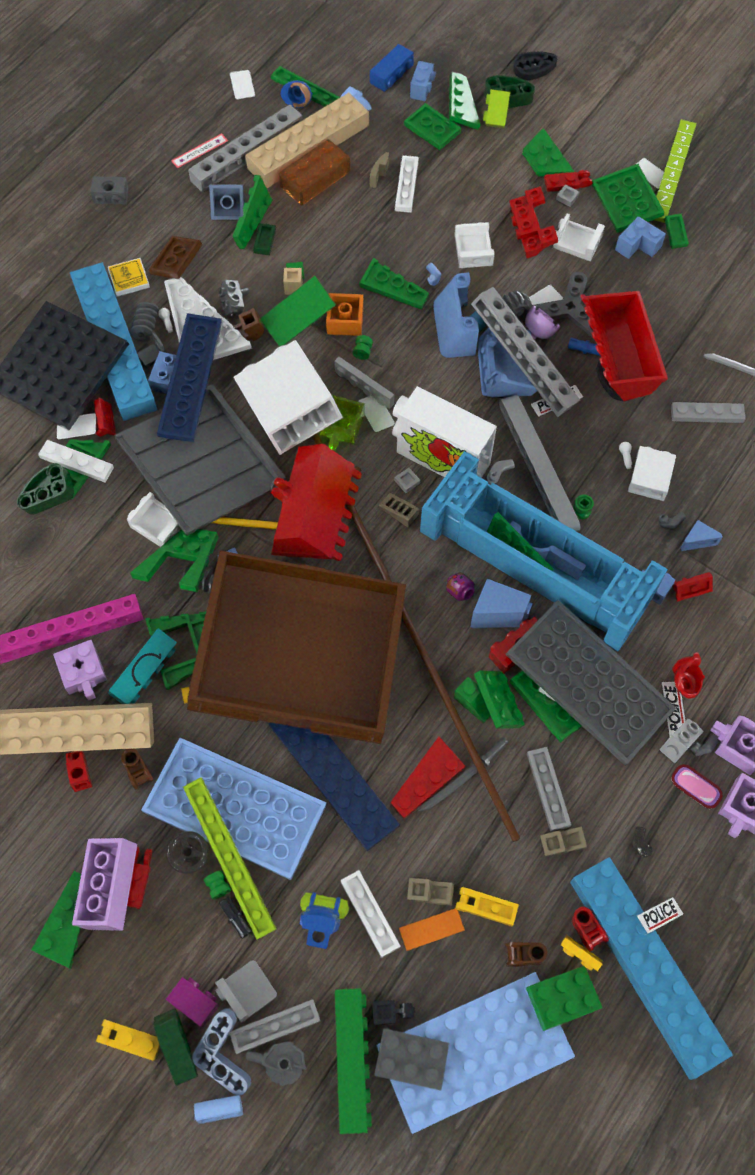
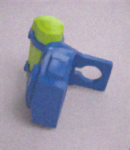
M306 892L300 901L301 909L304 911L300 916V925L304 929H309L306 944L326 949L330 934L339 929L340 919H344L349 911L348 901L340 897L332 898L317 895L315 892ZM314 931L324 932L325 938L322 942H316L313 939Z

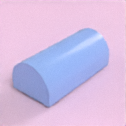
M235 1095L195 1103V1120L202 1124L242 1116L241 1096Z

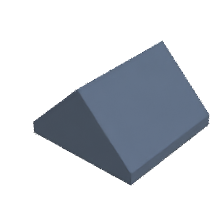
M243 184L209 185L211 220H229L243 217V206L245 204Z

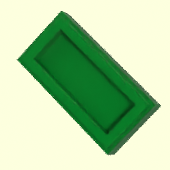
M682 214L665 216L664 220L671 249L687 247L689 242Z

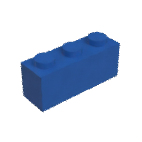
M398 44L370 70V84L384 92L389 87H392L394 82L413 66L414 52Z

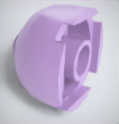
M535 305L532 306L526 315L525 325L531 331V336L534 339L537 337L541 339L550 338L560 328L558 323L555 326L553 323L554 319L539 308L536 311Z

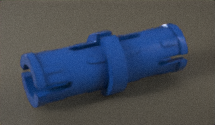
M570 338L568 349L601 357L595 347L597 344L591 343L589 340L583 341Z

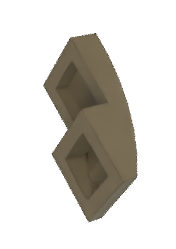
M385 152L374 164L370 173V187L376 188L379 176L386 177L389 166V152Z
M582 826L540 836L546 857L588 848Z
M409 878L407 900L452 906L454 884L431 881L430 879Z

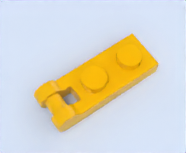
M461 887L459 892L461 897L459 902L456 903L455 909L513 927L519 904ZM469 898L475 899L474 906L468 904Z
M105 1019L103 1020V1029L101 1035L97 1036L96 1042L155 1061L160 1048L156 1036ZM111 1030L117 1031L114 1040L109 1039Z

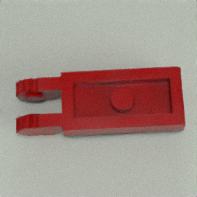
M580 170L578 173L550 174L544 177L547 192L561 191L565 185L573 189L592 185V179L589 178V170Z
M137 847L127 907L141 909L151 869L152 849H146L142 865L137 864L140 854V848Z

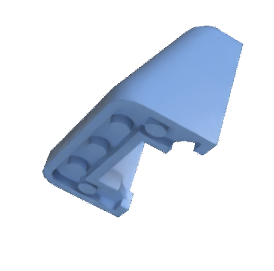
M469 273L455 275L434 301L433 309L440 353L447 358L476 355L479 333L478 323L472 317H462L461 307L468 304Z
M488 328L480 336L477 344L483 396H532L537 391L494 333Z

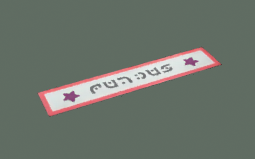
M220 134L171 161L179 168L226 143L228 140L223 134Z

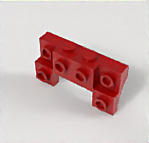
M541 186L525 191V196L509 200L513 214L511 221L513 227H517L515 230L517 240H521L526 259L537 256L550 245L559 243L554 225L540 229L534 211L535 207L545 204Z

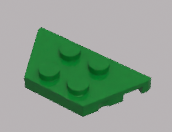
M544 128L523 149V156L537 176L545 177V175L574 172Z
M69 440L65 447L101 460L110 448L111 443L108 440H104V443L94 442L93 440ZM65 468L71 476L74 498L89 476Z

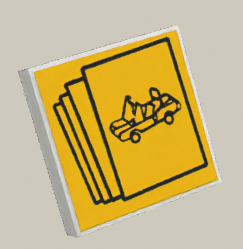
M141 258L108 266L116 296L150 288Z

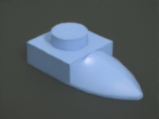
M350 86L341 95L342 97L350 93L367 110L372 109L369 102L363 97V93Z

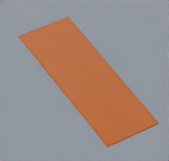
M452 909L399 928L406 951L465 931L457 909Z

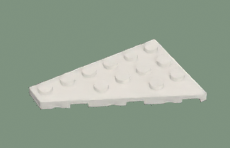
M182 277L180 279L172 278L164 281L179 343L186 315L189 313L222 318V326L213 360L252 348L250 342L238 330L234 329L233 325L223 318L214 307H211Z

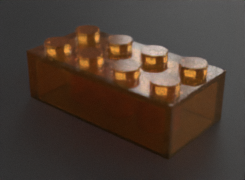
M327 139L279 173L280 187L302 206L351 171L350 157L332 141Z

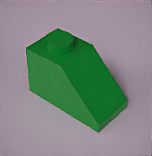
M467 677L455 690L454 699L484 724L491 715L478 684Z

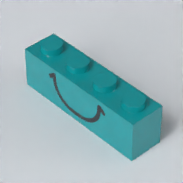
M158 628L107 693L121 704H134L140 697L137 694L140 689H146L152 682L150 676L154 672L158 674L164 666L162 661L165 657L170 658L176 651L174 646L177 642Z

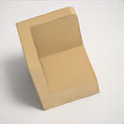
M284 268L283 283L286 295H291L302 286L301 268Z

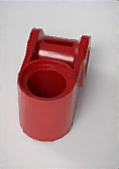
M579 907L572 917V924L587 950L591 952L600 943L608 942L609 938L592 911L587 907ZM580 914L585 915L588 922H579L577 916Z

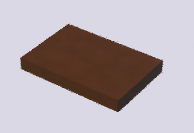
M172 236L149 268V273L151 275L180 279L201 248V240Z

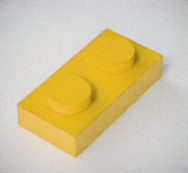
M568 935L561 942V946L564 947L562 950L571 957L577 956L582 960L581 964L592 971L594 968L598 971L602 966V959L589 952Z

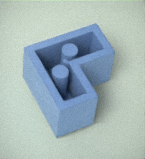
M637 217L618 237L615 251L628 259L637 249L653 257L662 247L666 233L642 218Z

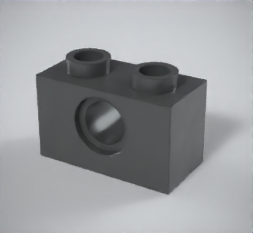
M93 177L91 196L94 204H127L129 188L126 177Z

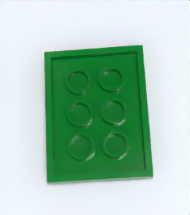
M639 164L592 180V185L617 233L626 230L637 217L649 222L664 216V210Z

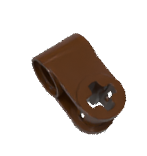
M131 748L123 751L121 760L135 790L147 781H154L147 765L136 749ZM130 756H137L134 763H127V759Z
M539 942L505 943V947L508 950V962H506L508 967L540 965L545 961L548 954L545 945ZM535 948L540 949L543 957L535 959L531 951Z

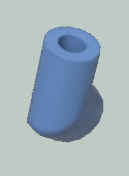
M430 263L426 267L431 274L427 280L430 285L435 286L440 281L441 273L433 263Z

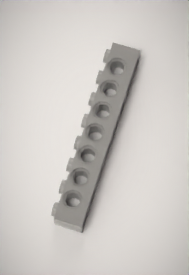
M291 105L281 109L188 169L190 181L203 193L210 188L209 185L217 184L246 165V154L303 120L302 115Z
M492 287L479 294L471 305L556 416L559 417L571 409L580 399L496 289Z

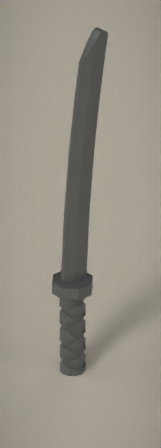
M504 737L487 754L480 755L484 766L488 767L490 765L489 761L508 744ZM475 764L435 796L420 805L417 811L430 810L478 772Z

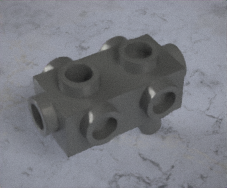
M224 280L219 288L224 315L226 318L239 319L238 315L242 314L245 307L243 295L249 294V289L247 287L240 289L238 281Z

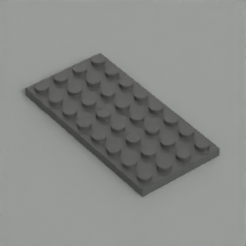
M559 600L505 654L624 765L631 761L676 709L671 702Z

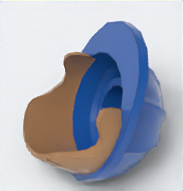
M295 80L284 84L281 89V97L286 104L303 108L311 102L312 92L307 83Z

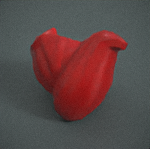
M697 652L693 656L677 660L672 667L675 674V687L683 697L688 699L698 696L705 679V675H703L699 667L701 657Z

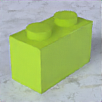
M491 90L490 94H487L486 104H488V111H484L483 121H486V126L505 128L510 92Z

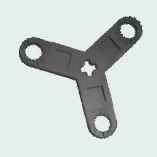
M582 272L573 273L570 277L564 299L535 304L536 311L540 308L554 320L567 317L581 330L589 334L588 336L592 337V332L594 331L588 323L590 318L585 313L584 307L580 304V295L584 293L587 276ZM575 278H580V280L582 279L583 282L577 283L574 280Z

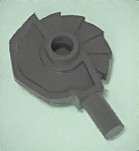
M291 1042L274 1044L264 1054L248 1050L246 1060L261 1063V1065L265 1066L266 1074L271 1078L272 1082L279 1084V1086L292 1085L297 1079H300L302 1070H306L304 1052Z

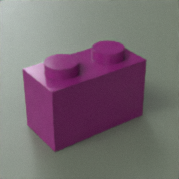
M182 977L166 1000L200 1027L204 1028L219 1007L215 1003L217 998L209 991H206L205 994L198 989L200 984L191 977L188 980Z

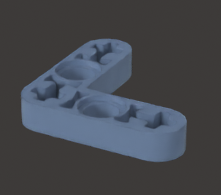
M225 1008L213 1018L193 1053V1062L198 1068L233 1094L243 1095L251 1086L250 1076L219 1053L237 1021L235 1013ZM223 1017H227V1024L220 1028L219 1026L224 1020ZM210 1033L218 1035V1044L210 1040ZM203 1052L206 1054L205 1060L202 1059ZM214 1059L216 1062L211 1066L210 1064L213 1062L212 1060ZM217 1065L225 1066L227 1070L226 1075L218 1072ZM233 1073L232 1079L229 1080L228 1077ZM239 1079L242 1081L241 1087L237 1085Z

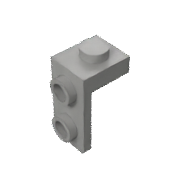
M687 719L659 750L676 763L703 733V730L695 722Z

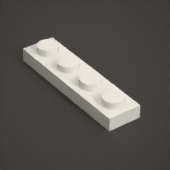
M402 156L395 211L412 212L419 157Z
M49 440L45 442L38 454L41 459L58 463L62 467L105 483L114 469L111 463Z
M358 870L340 880L381 958L400 948L399 942L360 871Z

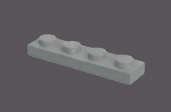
M341 357L334 361L337 375L346 378L353 386L362 389L367 396L375 398L380 405H385L389 409L394 405L393 393Z
M672 402L671 404L672 421L744 423L745 421L744 404Z
M547 747L528 751L527 757L550 832L570 827L571 822Z
M312 999L231 1031L230 1036L235 1053L240 1054L321 1021Z

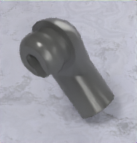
M682 512L677 513L673 518L662 514L658 518V523L663 528L674 529L686 519V516Z
M711 735L703 745L695 742L690 746V750L696 756L711 753L719 742L718 737Z

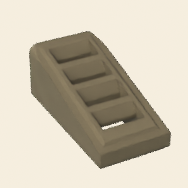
M391 493L378 505L380 509L406 527H409L419 515V508ZM390 500H392L393 502L391 503V505L389 507L386 506V504ZM396 504H398L395 510L392 509Z

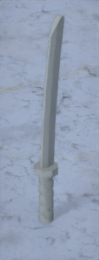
M704 354L703 356L706 359L755 376V368L716 354Z

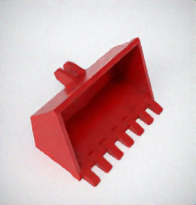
M640 291L591 296L581 294V300L586 305L584 307L585 313L590 318L588 320L589 326L594 331L592 332V337L597 342L595 347L601 355L599 360L605 369L603 373L609 385L623 401L651 395L668 377Z
M325 444L298 447L290 480L287 482L280 477L274 480V484L278 488H273L271 493L282 501V509L273 540L271 555L342 560V554L334 548L335 544L340 547L345 546L346 541L338 536V531L348 533L349 527L341 522L342 517L348 520L352 518V513L344 507L345 503L350 506L355 505V499L348 495V490L354 493L358 492L359 487L351 481V478L354 477L359 480L362 473L354 468L352 462L347 461Z

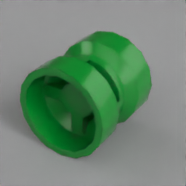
M359 335L356 338V346L353 348L352 354L357 359L366 360L370 356L373 340L366 335Z
M584 494L576 498L573 509L578 519L583 520L590 516L594 501L590 496Z
M222 870L216 871L204 878L205 885L210 888L209 894L212 900L221 898L231 892L229 884L224 880L225 875Z

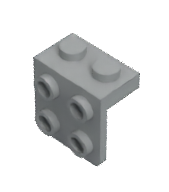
M254 960L247 963L227 979L222 977L215 982L218 986V989L215 991L222 1002L225 999L231 1006L228 1009L232 1010L236 1015V1019L238 1018L242 1023L277 997V992Z

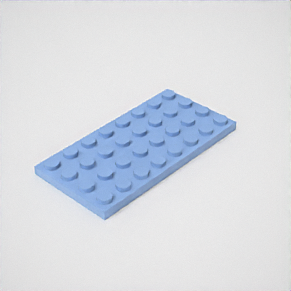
M179 738L141 811L209 843L183 789V786L202 777L241 857L291 880L327 803Z
M536 972L403 1032L449 1043L441 1091L390 1079L412 1134L575 1057L561 1025L543 1031L526 990V987L540 982ZM379 1043V1044L376 1045V1047H377V1049H378V1052H379L380 1044H381V1043Z

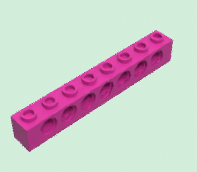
M135 594L2 634L0 635V664L144 620L138 599Z

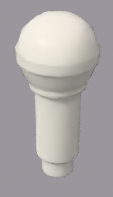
M161 308L158 315L163 320L168 333L173 332V326L170 321V311L167 308Z
M622 442L619 445V451L623 454L626 469H631L630 453L632 446L628 442Z

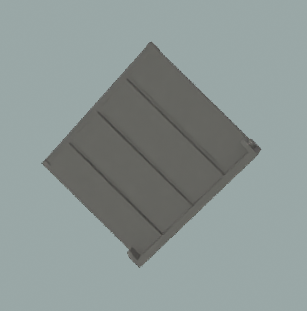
M213 384L207 386L194 442L158 437L157 430L162 413L115 434L116 440L187 536L194 533L195 530L270 493L273 488H278L274 484V480L277 477L286 480L284 474Z

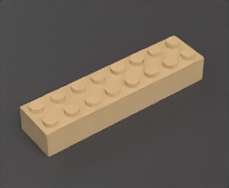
M347 93L246 154L247 169L254 176L261 175L266 188H269L368 127L369 111L350 93Z
M152 703L0 710V755L151 748L154 744Z

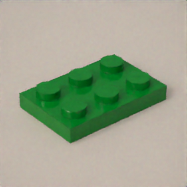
M426 103L404 120L405 127L438 150H441L461 133L460 126Z
M481 670L474 674L496 729L521 728L524 726L523 715L517 707L515 696L509 688L508 680L502 671Z
M585 966L526 987L543 1031L603 1008Z

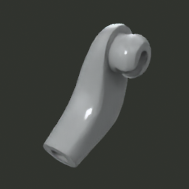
M513 459L495 462L487 475V481L491 484L492 482L494 484L497 483L504 471L515 467Z

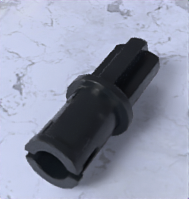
M230 897L224 898L220 902V906L229 918V924L232 923L240 938L243 939L252 932V929H250L243 918V912H239Z

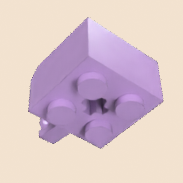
M92 640L54 653L60 676L68 694L84 691L88 701L96 698L93 687L97 686L96 684L106 681L107 678Z
M738 716L732 725H724L716 721L710 730L721 741L715 753L751 775L755 771V723L744 716Z
M741 773L734 781L718 813L729 819L728 822L732 823L728 835L734 838L739 836L741 830H748L755 834V780L744 773Z

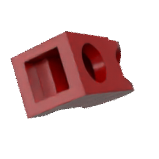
M84 751L66 753L69 783L74 792L92 788Z

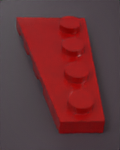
M438 737L390 802L391 806L404 820L464 770L465 765L445 742Z

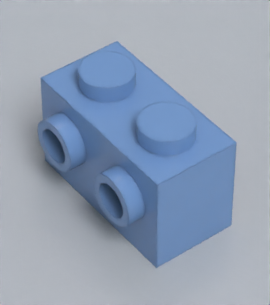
M418 61L411 81V99L426 101L428 93L431 92L432 81L435 80L436 71H433L434 64Z
M159 352L148 379L151 390L167 394L176 355Z

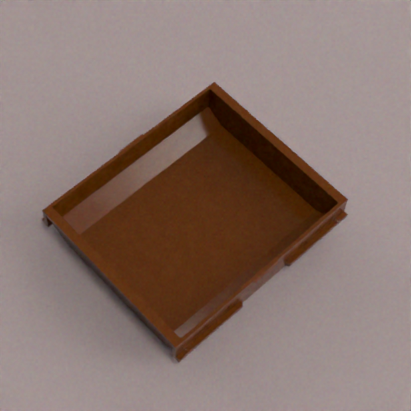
M220 550L188 693L187 710L251 722L266 721L310 729L314 733L381 744L386 726L406 584Z

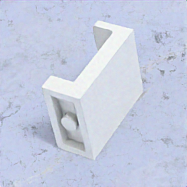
M567 213L565 218H561L559 222V230L556 231L559 243L554 244L553 248L591 261L601 241L605 226L598 224L596 230L570 221V214Z
M489 223L456 225L455 242L459 268L493 266L494 250L491 249Z
M640 446L628 492L664 501L668 493L676 455L667 451L662 452L651 447Z
M151 492L140 500L139 505L129 513L127 518L130 528L160 547L182 529L165 505L155 499L154 494Z

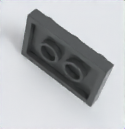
M383 1029L374 1076L441 1091L449 1043Z

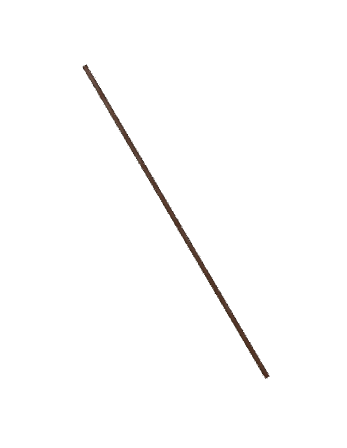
M318 433L312 436L315 444H323ZM345 503L348 511L352 513V519L382 579L392 582L355 506ZM403 604L401 618L512 841H518L520 836Z

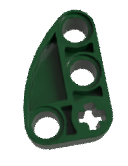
M490 76L486 79L485 97H487V94H490L491 90L510 92L508 108L530 105L533 102L535 86L517 77Z
M52 463L44 467L22 489L17 499L18 507L28 514L34 515L71 500L74 496V488L70 473L58 463Z
M176 1008L155 1016V1033L175 1085L178 1086L198 1077L197 1069L193 1062V1055Z

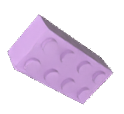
M123 838L88 839L72 925L87 930H123L137 844Z

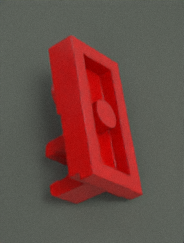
M97 398L94 400L95 414L97 416L96 428H98L95 435L99 437L106 434L114 436L116 431L112 405L101 398Z
M708 572L689 579L684 577L682 581L678 582L675 580L672 588L676 592L677 602L712 592V574Z

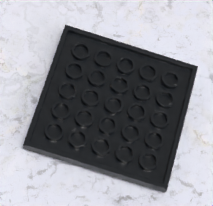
M45 301L0 364V395L69 431L124 353L129 343L127 340Z

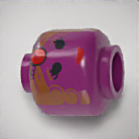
M456 573L448 578L446 590L458 601L468 600L475 592V584L464 573Z

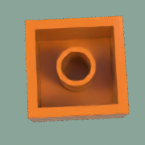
M329 293L336 306L327 312V334L362 335L363 295Z

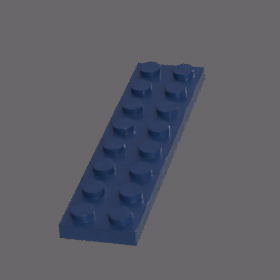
M187 313L157 430L158 437L194 442L222 326V318Z
M269 723L272 731L366 851H369L400 826L329 735L314 733L310 729Z

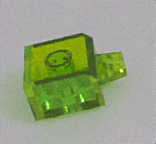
M332 395L343 418L319 432L320 436L330 438L329 448L336 450L340 441L355 444L365 416V403Z

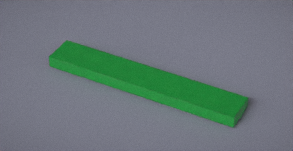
M281 66L271 74V79L283 86L295 80L307 83L312 92L311 100L323 107L340 98Z

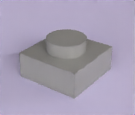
M565 185L557 194L556 200L571 207L578 198L579 191Z
M410 468L394 477V481L405 493L420 484V479Z

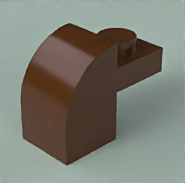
M254 308L238 315L241 323L233 327L247 341L250 339L256 341L263 335L264 327L258 312Z

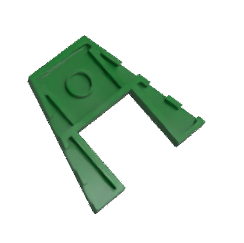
M181 529L130 573L132 579L149 582L169 556L194 561L193 565L179 582V586L184 590L198 592L199 582L203 580L204 569L208 567L209 556L213 554L218 540L217 532L197 529L194 533L187 536Z
M206 611L191 615L187 613L173 617L145 618L150 636L158 628L164 633H168L188 626L196 653L198 652ZM196 658L160 670L167 690L193 675Z

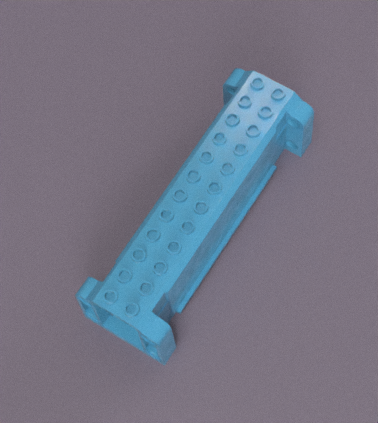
M464 451L422 507L420 532L434 541L443 534L459 546L555 603L559 600L575 616L606 632L607 634L603 641L618 652L645 612L668 569L652 560L643 573L628 563H623L624 559L493 482L489 485L488 481L477 476L479 459ZM499 512L509 524L512 521L519 524L522 537L532 547L541 549L553 545L585 564L586 567L579 580L547 562L554 569L552 572L487 533L493 516Z

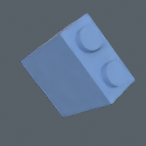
M487 579L473 611L470 627H520V624L529 617L533 604L530 603L531 595Z

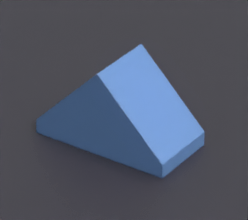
M698 520L684 540L681 551L716 546L721 541L722 534Z

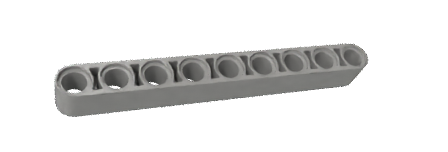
M514 395L499 400L501 412L551 517L569 528L579 531L580 523L519 396Z

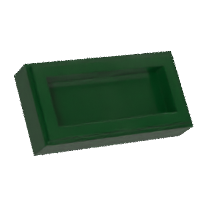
M259 223L253 247L254 254L270 256L276 225Z

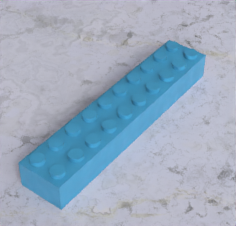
M103 262L70 272L86 320L127 340L129 343L107 376L123 421L157 411L153 394Z
M608 857L575 876L570 882L583 905L592 911L599 924L607 933L609 941L606 943L689 1080L696 1079L733 1056L655 930L650 933L646 932L637 917L644 911L611 858Z

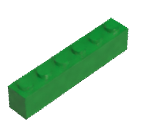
M361 988L335 990L340 1134L367 1133V1128H372L371 1113L366 1111V1103H371L370 1088H365V1079H370L369 1064H364V1055L369 1054L368 1040H363V1031H367V1017H362V1008H366V994L361 993Z

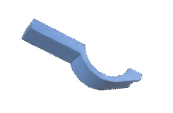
M512 521L510 525L521 535V526ZM553 545L541 549L533 547L547 562L579 580L586 567L585 564Z

